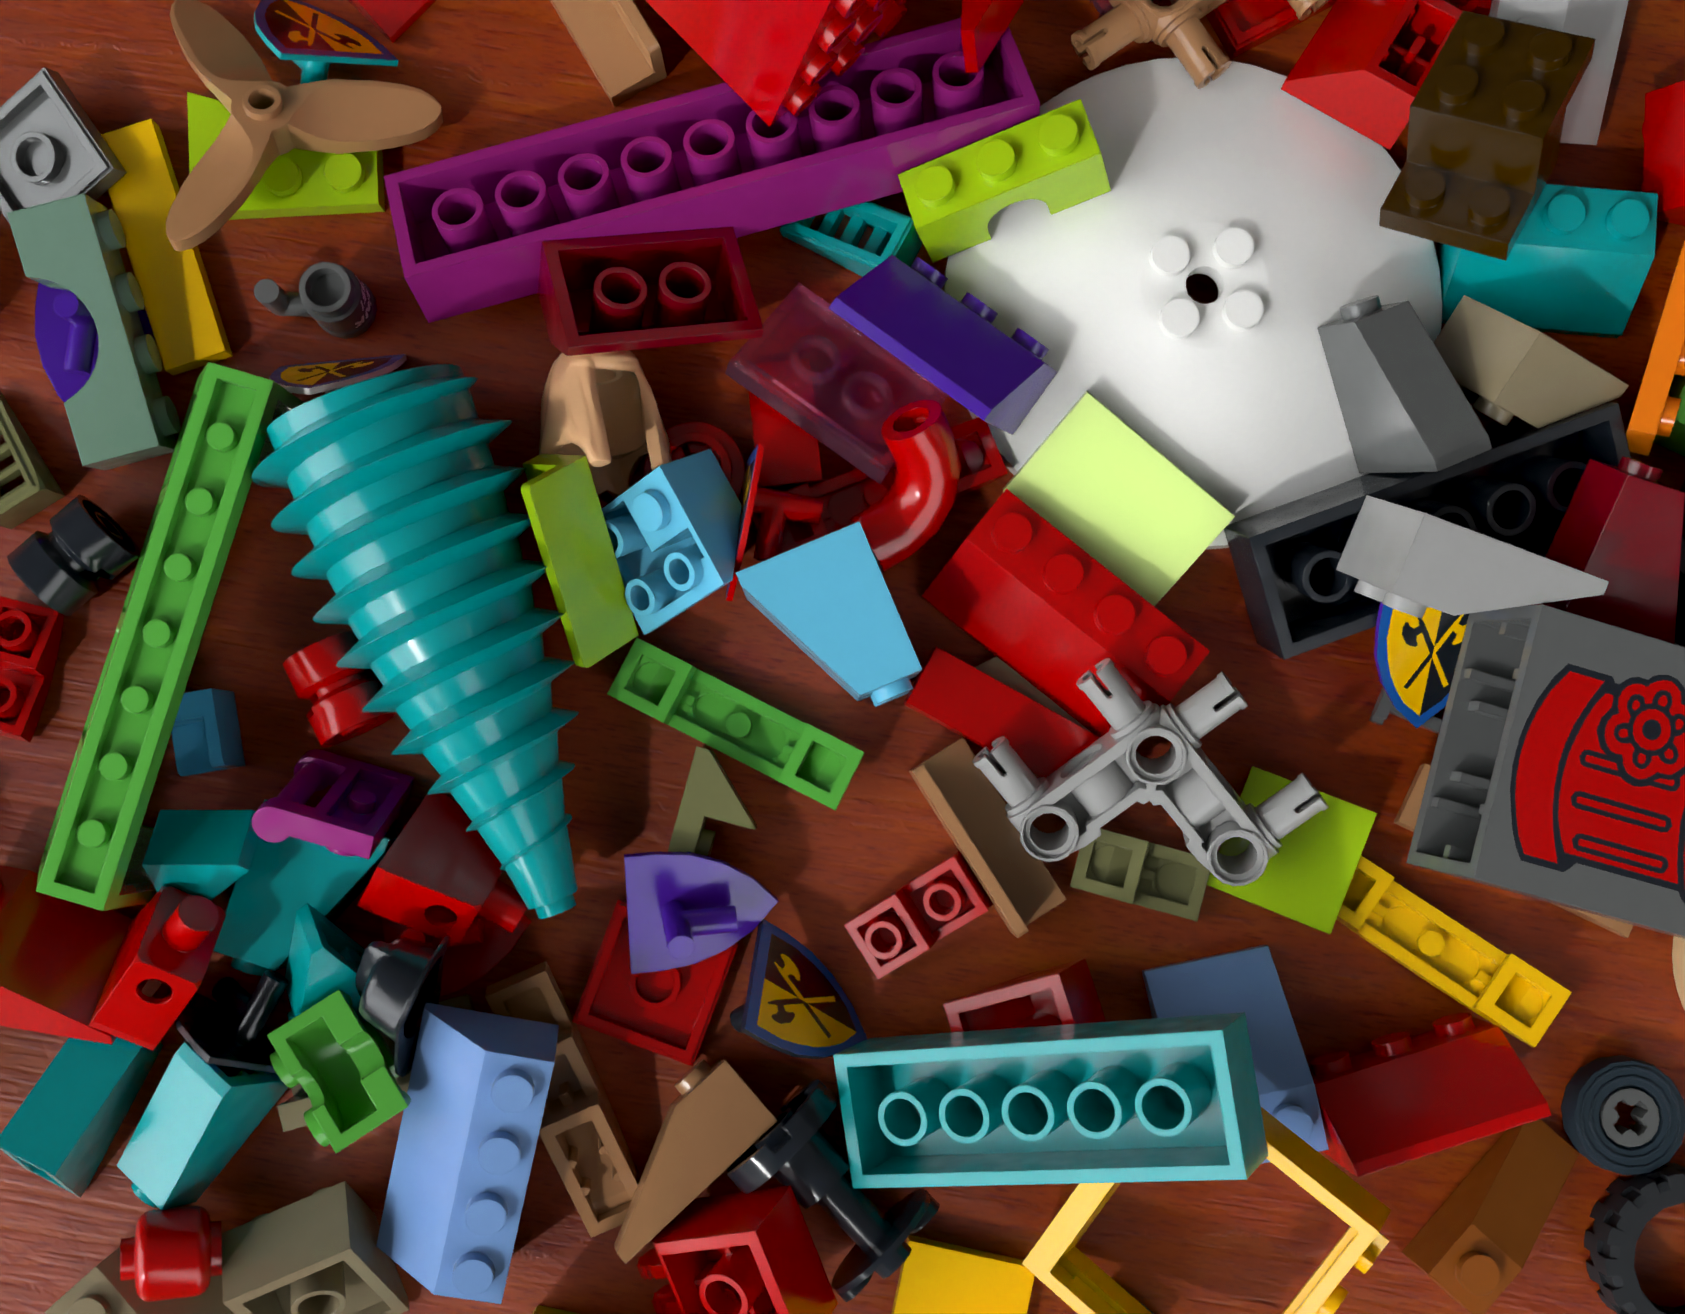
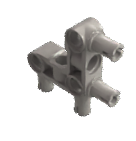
M1106 658L1097 663L1095 667L1098 670L1096 671L1097 676L1108 689L1102 685L1090 669L1078 679L1076 685L1080 690L1084 691L1111 725L1109 732L1046 778H1036L1009 745V741L1005 736H1001L992 742L991 745L994 748L991 751L987 746L983 748L972 761L1006 800V816L1019 831L1020 840L1026 852L1035 859L1045 862L1059 861L1087 846L1101 836L1102 826L1136 802L1145 804L1150 801L1153 806L1160 804L1182 830L1186 847L1218 880L1231 886H1244L1256 881L1264 873L1268 860L1279 853L1278 849L1282 847L1281 838L1321 810L1324 811L1329 808L1318 790L1311 786L1310 780L1304 773L1299 774L1294 781L1257 807L1252 803L1246 805L1200 748L1202 746L1200 738L1240 709L1243 710L1248 706L1243 696L1236 687L1231 685L1230 679L1222 671L1216 675L1215 679L1175 707L1172 703H1169L1166 706L1162 704L1159 707L1158 704L1152 703L1150 700L1142 701L1115 668L1113 661L1110 658ZM1150 736H1161L1171 742L1170 749L1158 758L1149 759L1141 756L1136 751L1142 740ZM1053 813L1066 821V825L1057 832L1045 833L1035 828L1032 822L1042 814ZM1232 837H1241L1250 841L1248 848L1237 856H1226L1218 852L1219 846L1225 840Z

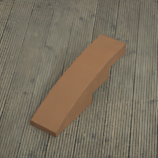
M547 961L487 986L485 998L493 1014L559 1025L555 1063L539 1135L592 1238L623 1224L641 1178L576 1023L572 1022L573 1016Z

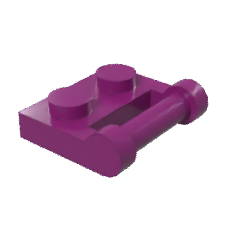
M309 750L298 760L294 767V777L279 795L267 799L256 810L252 817V827L255 833L267 842L277 843L291 836L325 846L329 851L341 856H359L370 859L409 801L414 777L325 750ZM328 785L332 786L316 808L305 805L315 792L324 790Z

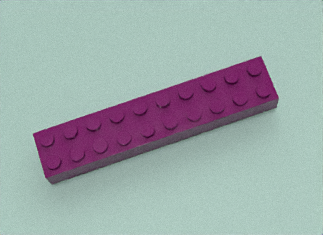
M961 18L864 44L865 50L847 72L837 77L831 71L818 83L822 90L801 114L794 117L787 111L771 127L725 82L386 175L384 180L404 278L428 323L538 293L542 241L732 226L736 238L903 192L898 174L1040 116V101L1009 26L978 73H966L961 38Z

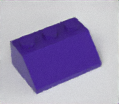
M891 255L835 297L829 306L831 311L983 421L1011 435L1015 433L1057 374L1056 370L1042 361L1049 351L1047 347L1020 328L1015 330L1011 338L991 325L998 315L997 312L968 292H966L960 302L942 290L948 278L919 257L909 267Z

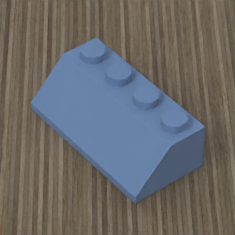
M432 1003L425 1004L407 1091L411 1102L403 1110L376 1246L434 1295L495 1304L502 1303L554 1068L559 1025Z

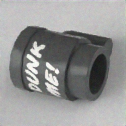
M320 262L310 266L300 279L299 291H285L271 279H262L254 287L255 298L273 314L279 316L312 317L323 330L338 338L348 339L363 334L374 322L377 312L376 298L370 288L343 265L330 262Z

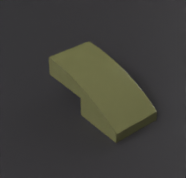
M1101 829V836L1079 849L1070 887L1198 921L1210 871L1192 853Z

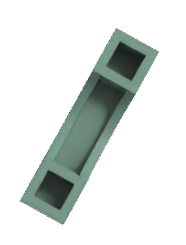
M85 193L8 212L7 216L25 276L47 287L73 292L85 304L97 328L99 351L95 368L86 384L74 396L64 402L82 466L109 470L173 453L177 443L174 434L179 433L181 430L180 420L170 397L162 395L156 372L162 371V359L152 336L144 334L138 311L144 309V298L135 276L125 270L119 249L126 247V238L115 212L112 209L107 210V207Z

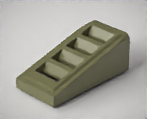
M0 392V436L3 435L6 441L0 445V462L13 455L16 461L0 471V526L13 529L65 497V494L2 392ZM22 475L25 482L5 494L2 486Z

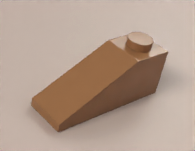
M703 1059L674 1085L681 1095L669 1106L614 1244L616 1253L625 1264L777 1122V1119L726 1060H718L710 1067Z

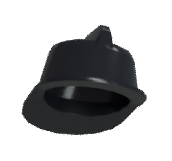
M448 935L443 938L439 945L405 937L396 938L391 943L373 941L366 947L356 974V988L360 995L358 1011L367 1022L395 1042L394 1065L395 1073L399 1077L403 1078L412 1070L425 1004L439 1005L443 959L450 942V936Z

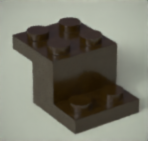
M1463 10L1410 106L1407 161L1380 208L1379 226L1506 261L1557 163L1566 107L1592 59L1595 39Z

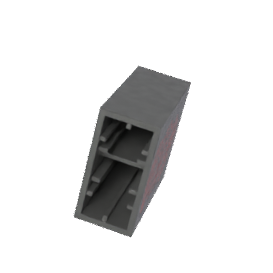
M1543 604L1469 613L1406 863L1685 939V647Z

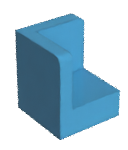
M210 688L184 693L171 732L178 774L180 776H193L245 766L234 692Z

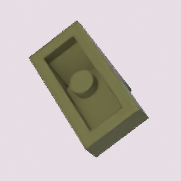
M696 746L668 852H692L710 857L716 831L705 829L708 817L754 830L757 829V824L714 751Z

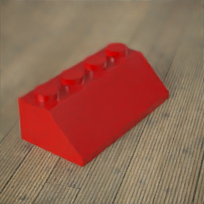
M1008 489L1001 494L921 596L922 599L993 656L1001 659L1100 738L1109 732L1111 725L1084 691L1080 690L1076 685L1078 679L1090 669L1102 685L1108 689L1097 676L1096 671L1098 670L1095 665L1106 658H1110L1115 668L1142 701L1150 700L1160 707L1162 704L1166 706L1171 702L1210 652Z

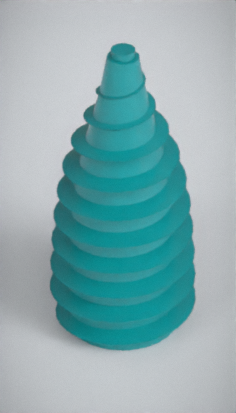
M453 364L428 365L381 375L340 388L303 403L284 413L267 427L266 432L274 452L254 469L251 479L253 483L262 487L290 489L294 500L272 520L271 528L282 533L307 534L314 546L291 570V575L297 578L328 580L336 594L312 618L313 621L321 624L349 625L359 640L337 662L336 666L338 668L373 670L383 687L364 706L362 712H396L410 729V732L394 749L391 755L423 754L440 774V777L427 792V795L452 794L472 821L466 832L478 830L501 863L500 870L507 872L528 909H535L539 919H545L576 906L573 893L578 890L567 828V824L572 820V815L565 813L562 777L574 769L575 763L559 760L558 730L576 717L579 712L552 706L551 682L575 662L573 660L544 656L543 632L560 619L563 614L559 613L558 610L536 608L534 606L532 584L546 572L547 566H544L543 562L523 560L519 537L532 525L528 514L509 512L504 490L519 478L527 468L494 465L489 443L511 425L512 421L479 418L470 388L477 382L478 378L465 377L462 368Z

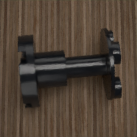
M815 1079L779 1109L782 1114L776 1118L777 1122L727 1168V1175L744 1194L753 1192L774 1176L782 1186L791 1185L797 1202L804 1209H808L815 1203H818L856 1243L839 1265L831 1283V1287L845 1302H848L867 1285L874 1271L882 1279H885L904 1263L912 1250L905 1242L906 1238L911 1233H916L922 1229L937 1213L940 1204L927 1190L918 1189L905 1196L883 1214L861 1189H853L852 1180L846 1174L850 1167L848 1156L821 1128L835 1109L839 1098L819 1079Z

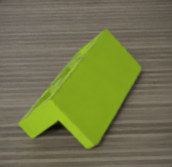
M540 454L523 463V467L527 468L525 473L528 481L522 484L521 493L543 564L547 566L545 570L558 612L563 614L560 618L576 666L589 668L639 634L632 611L625 599L624 583L586 455Z

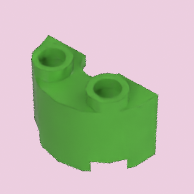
M341 990L332 993L267 1035L276 1050L270 1054V1061L275 1072L287 1087L292 1089L296 1085L301 1084L312 1104V1108L304 1112L305 1122L317 1142L323 1147L330 1144L335 1153L340 1152L406 1109L411 1102L410 1096L404 1090H401L395 1079L399 1076L395 1073L394 1056L377 1028L367 1021L362 1024L352 1007V998Z

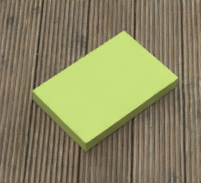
M1087 390L1003 488V492L1008 489L1153 606L1161 600L1235 517L1231 511Z

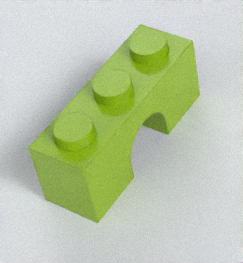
M1081 99L898 174L915 229L933 263L991 240L987 228L990 219L998 211L1010 204L1029 199L1041 200L1048 205L1050 214L1053 215L1111 191L1103 157Z

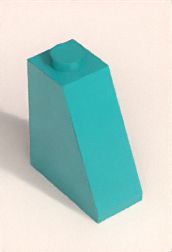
M387 832L370 859L359 856H341L329 851L325 846L291 836L277 843L267 842L259 837L250 871L235 883L225 912L226 917L213 951L233 957L230 964L231 967L253 975L262 976L265 970L276 971L287 967L297 910L309 903L333 923L366 888L378 864L399 835Z
M116 1037L112 1045L68 1038L0 1134V1150L23 1168L81 1198L158 1057L163 1044L160 1041L152 1051Z
M184 1042L174 1054L117 1167L133 1182L131 1187L134 1194L144 1203L159 1208L161 1211L197 1202L288 1087L281 1081L277 1073L208 1064L187 1042Z

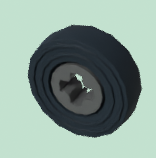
M1624 1055L1596 1058L1579 1068L1566 1085L1561 1104L1564 1130L1574 1148L1594 1165L1622 1175L1650 1173L1669 1162L1682 1145L1685 1133L1684 1099L1673 1080L1653 1064ZM1618 1102L1636 1106L1630 1113L1633 1121L1636 1123L1634 1125L1630 1124V1129L1619 1124L1613 1125L1619 1119L1618 1112L1614 1109Z

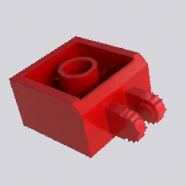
M791 1185L755 1190L749 1194L740 1192L694 1199L651 1240L654 1248L649 1249L648 1252L639 1257L638 1264L636 1265L641 1278H644V1280L667 1278L669 1284H665L657 1292L653 1293L654 1296L651 1302L656 1314H832L838 1305Z

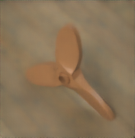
M175 0L171 5L170 19L179 45L192 69L231 115L215 142L183 182L166 219L167 237L173 249L179 252L192 249L206 241L243 205L267 168L279 155L288 153L294 148L344 154L378 151L413 144L425 140L439 129L443 123L441 105L435 97L422 89L383 81L328 79L286 87L279 82L272 81L254 48L220 13L198 0Z

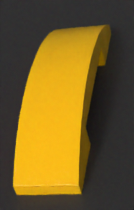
M1361 855L1336 920L1443 993L1522 1042L1535 1048L1572 992L1514 954L1507 955L1395 882L1393 880L1394 876Z

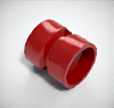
M352 630L315 642L299 650L283 662L284 670L297 697L311 700L313 703L306 716L321 747H330L356 738L383 725L398 715L396 712H362L364 706L383 687L382 683L378 678L371 677L372 669L338 668L336 666L337 662L359 641Z

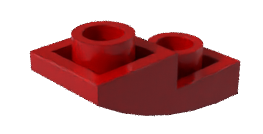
M0 596V735L30 743L40 719L53 677L62 635L64 615L54 609Z
M957 851L846 922L844 926L877 979H880L929 950L938 940L989 911L993 903L960 851Z

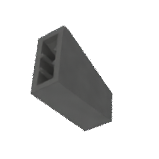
M1379 295L1367 297L1340 307L1342 319L1317 328L1359 473L1438 472L1492 449L1487 432L1409 301L1381 305Z

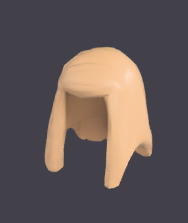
M629 350L567 356L562 352L550 369L543 391L539 455H586L598 498L606 492L612 498H617L629 489L640 461L648 453L652 471L660 465L672 462L668 435L659 414L652 389L645 378L639 360Z

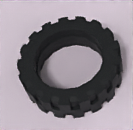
M1667 1162L1650 1173L1635 1174L1625 1181L1619 1178L1606 1188L1610 1195L1603 1203L1597 1201L1590 1214V1217L1594 1218L1595 1221L1592 1231L1586 1230L1584 1236V1248L1590 1251L1591 1256L1590 1261H1585L1590 1279L1600 1286V1289L1596 1291L1600 1299L1617 1314H1685V1305L1667 1307L1659 1306L1650 1301L1641 1290L1634 1269L1636 1243L1646 1223L1664 1208L1685 1202V1167L1677 1163Z

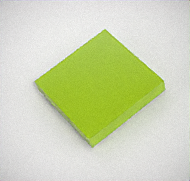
M1252 766L1240 798L1246 805L1252 803L1257 807L1292 781ZM1318 791L1329 808L1324 811L1321 810L1281 838L1282 847L1278 849L1279 853L1268 860L1264 873L1256 881L1244 886H1231L1222 883L1210 873L1207 886L1330 935L1377 813ZM1232 837L1222 843L1219 853L1226 856H1237L1248 848L1250 841L1241 837Z

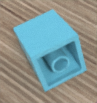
M860 521L736 572L746 599L857 702L871 696L874 706L877 707L906 695L913 689L910 679L915 678L922 670V667Z

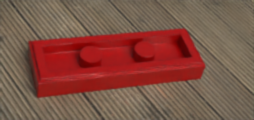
M937 646L932 649L913 685V689L910 690L903 703L982 748L987 746L990 751L994 748L991 745L992 742L1001 736H1005L1009 741V745L1036 778H1046L1100 738Z

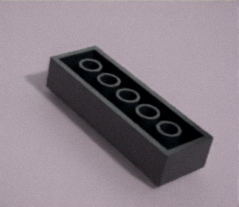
M1606 402L1539 429L1522 419H1517L1509 422L1507 426L1501 425L1486 431L1492 446L1491 450L1438 472L1369 473L1227 525L1224 528V532L1257 644L1285 660L1376 626L1380 601L1354 592L1358 579L1336 570L1366 495L1430 514L1545 557L1589 460L1593 459L1617 467L1622 456L1631 458L1619 403Z

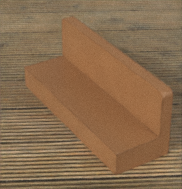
M550 0L614 107L667 77L660 45L633 0Z
M962 737L908 772L990 898L1008 930L1019 938L1029 931L1026 925L1067 899L1044 863L1032 857L1024 849L1019 831L1006 816L1004 800L984 773L972 763L975 755Z

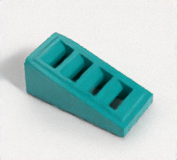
M870 201L828 212L817 231L809 228L815 216L782 225L780 228L782 236L862 277L891 255L911 267L922 246V241L911 217ZM847 215L851 219L840 239L833 238L844 216ZM867 227L874 229L863 249L858 248L857 246Z

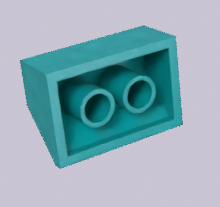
M1545 184L1506 261L1438 242L1437 260L1442 290L1441 323L1446 324L1463 296L1466 295L1540 332L1606 338L1622 336L1655 257L1658 194Z

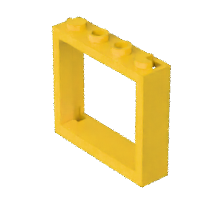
M1261 1107L1268 1149V1157L1266 1159L1350 1226L1282 1314H1334L1349 1293L1339 1284L1352 1266L1365 1274L1374 1264L1377 1256L1389 1243L1390 1240L1380 1230L1391 1210ZM1079 1183L1022 1263L1078 1314H1152L1075 1247L1121 1183Z

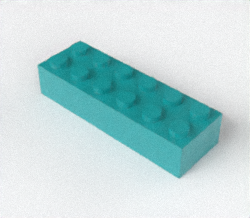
M1245 1012L868 1038L833 1055L853 1189L1247 1180L1268 1157Z

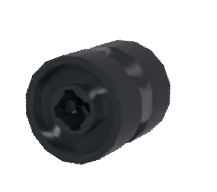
M79 494L50 519L52 529L50 533L37 530L11 552L7 559L15 574L39 599L59 613L71 616L98 593L99 585L97 580L100 577L113 580L140 556V551L132 538L106 511L89 498Z

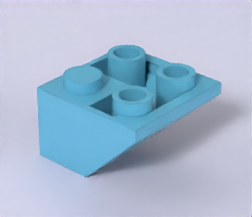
M711 449L658 466L602 508L624 583L625 599L644 635L653 632L733 580L742 505Z

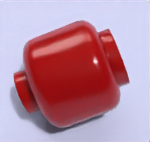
M202 1206L145 1212L137 1221L135 1237L121 1238L120 1280L135 1279L136 1293L143 1301L154 1302L198 1296L208 1289L211 1277L222 1276L221 1220L211 1221L208 1211Z

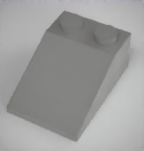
M1366 495L1336 570L1358 579L1354 592L1421 619L1427 606L1455 616L1604 595L1609 584L1607 580L1430 514Z

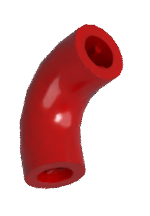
M934 400L911 402L897 409L885 420L881 428V434L895 461V481L889 492L882 499L850 519L851 524L860 521L882 573L910 557L939 531L956 501L961 472L960 458L954 433L939 402Z

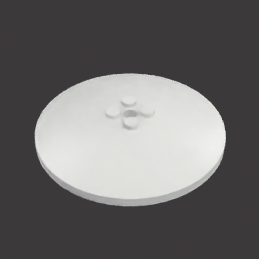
M1178 58L1154 59L1128 64L1094 75L1067 88L1040 106V115L1081 99L1103 157L1111 191L1053 215L1050 214L1048 205L1044 201L1029 199L1015 202L998 211L990 219L987 228L991 240L948 256L945 276L948 280L944 285V292L959 302L966 292L979 299L998 313L991 325L1010 338L1017 328L1023 330L1049 349L1042 361L1057 371L1055 377L1013 435L988 423L1004 465L1015 475L1087 390L1231 511L1235 517L1229 524L1369 474L1359 473L1317 328L1342 319L1340 307L1367 297L1379 295L1381 305L1409 301L1433 342L1441 332L1442 290L1434 242L1379 226L1380 208L1401 170L1382 145L1281 90L1287 76L1254 65L1232 61L1229 68L1214 81L1209 76V84L1201 89H1197L1194 85V80ZM1193 274H1204L1212 278L1218 288L1217 300L1208 304L1194 301L1188 295L1186 289L1187 277ZM968 410V412L970 413L972 419H975V418L978 417V416H976L974 413H972L970 410ZM1224 530L1206 550L1229 548Z

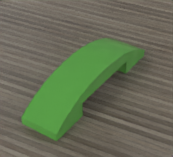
M637 637L607 693L611 697L699 740L835 811L865 755V752L782 712Z

